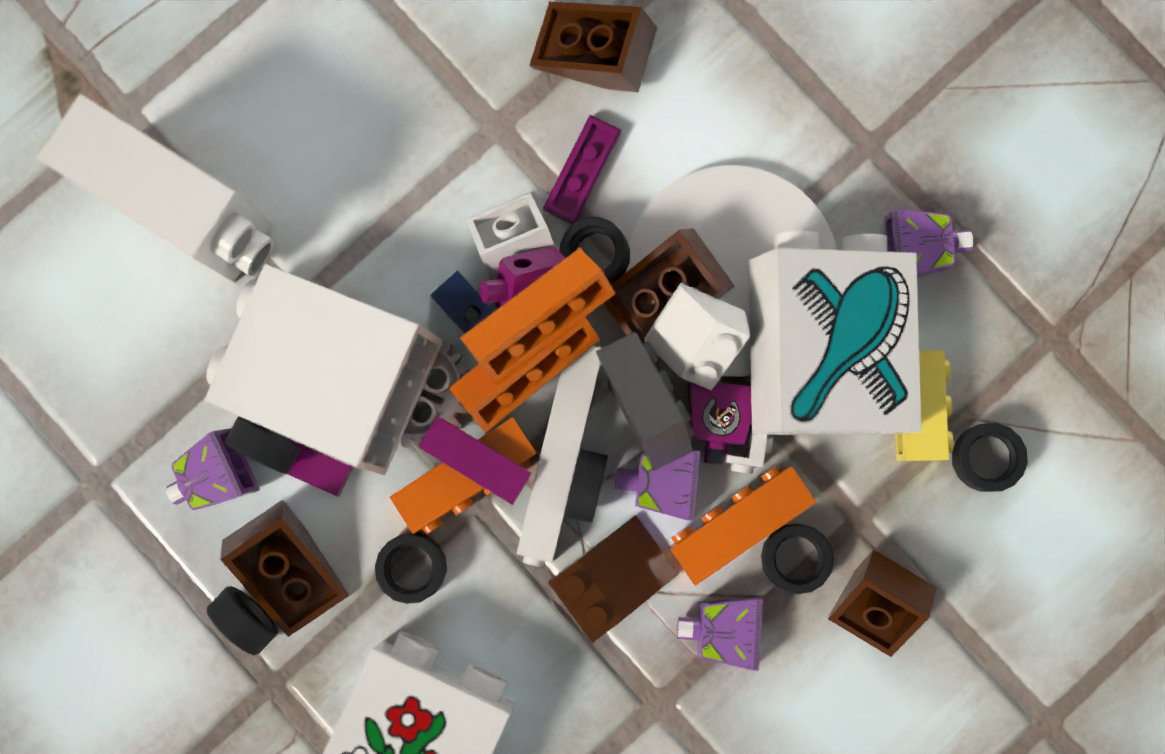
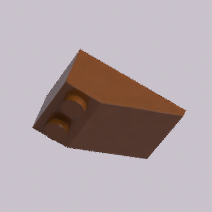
M549 1L530 66L536 70L607 90L639 92L657 26L642 7Z
M680 229L612 283L611 287L615 295L605 301L604 304L626 336L636 332L640 341L644 344L645 336L680 283L717 299L729 292L735 285L695 229Z
M283 500L222 540L220 560L287 637L348 597L344 586L305 526Z
M635 515L549 579L548 584L591 643H593L629 616L679 573Z

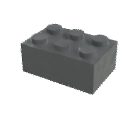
M634 332L597 350L596 354L607 383L653 471L693 452L690 438L695 435L688 422L690 421L689 414L682 401H676L672 393L674 391L666 372L664 370L660 372L656 364L658 362L650 343L642 344L637 333Z

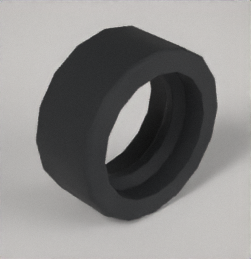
M587 217L575 222L564 233L560 242L559 252L567 258L576 251L578 245L586 237L593 234L608 236L614 243L615 256L612 263L602 271L611 285L625 274L630 263V247L626 237L613 222L601 217Z
M240 416L237 417L225 439L226 445L242 455L284 474L290 472L301 451V447L289 439Z
M999 423L979 424L965 430L955 441L952 451V466L958 478L969 488L980 492L1004 491L1015 486L1023 477L1028 464L1027 448L1022 438L1010 427ZM992 436L1000 439L1009 451L1010 463L1008 469L1002 476L995 479H985L978 476L969 464L968 453L976 440L982 437Z
M584 449L579 450L565 507V517L589 523L593 522L608 455Z
M802 524L783 525L766 539L761 553L762 568L769 581L781 590L794 594L811 593L823 586L831 575L834 563L832 547L826 537L814 527ZM792 537L807 539L814 545L818 554L817 568L812 575L802 580L788 579L781 574L776 565L777 549L782 542Z
M418 533L399 535L388 541L378 553L375 563L376 580L382 592L392 600L404 604L419 603L434 595L443 584L447 572L446 557L439 544L430 537ZM414 546L421 548L429 555L432 561L433 571L431 578L419 589L408 590L401 588L394 582L390 574V564L393 556L404 547Z
M233 586L225 587L207 606V614L216 628L236 647L254 656L259 654L278 635L277 626L266 611L238 588Z

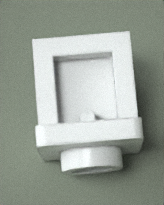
M751 423L746 457L726 455L725 463L732 464L731 471L753 474V468H763L765 454H771L773 435H752Z

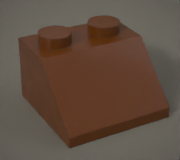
M873 549L854 571L829 614L828 620L892 657L930 618L937 587Z

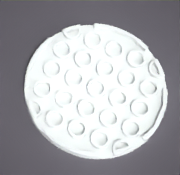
M721 165L697 170L679 178L663 189L649 203L632 232L629 241L630 263L626 272L678 230L694 228L735 285L734 288L719 298V300L745 311L750 333V259L774 250V236L778 233L790 231L817 232L820 235V249L837 250L831 229L821 211L794 184L776 174L755 167ZM750 337L722 377L751 376Z

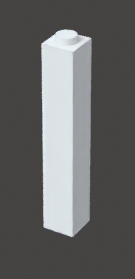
M590 347L560 373L516 553L517 555L524 556L523 563L544 568L545 561L552 563L554 560L572 477L600 369V362L596 351L601 349L600 347Z

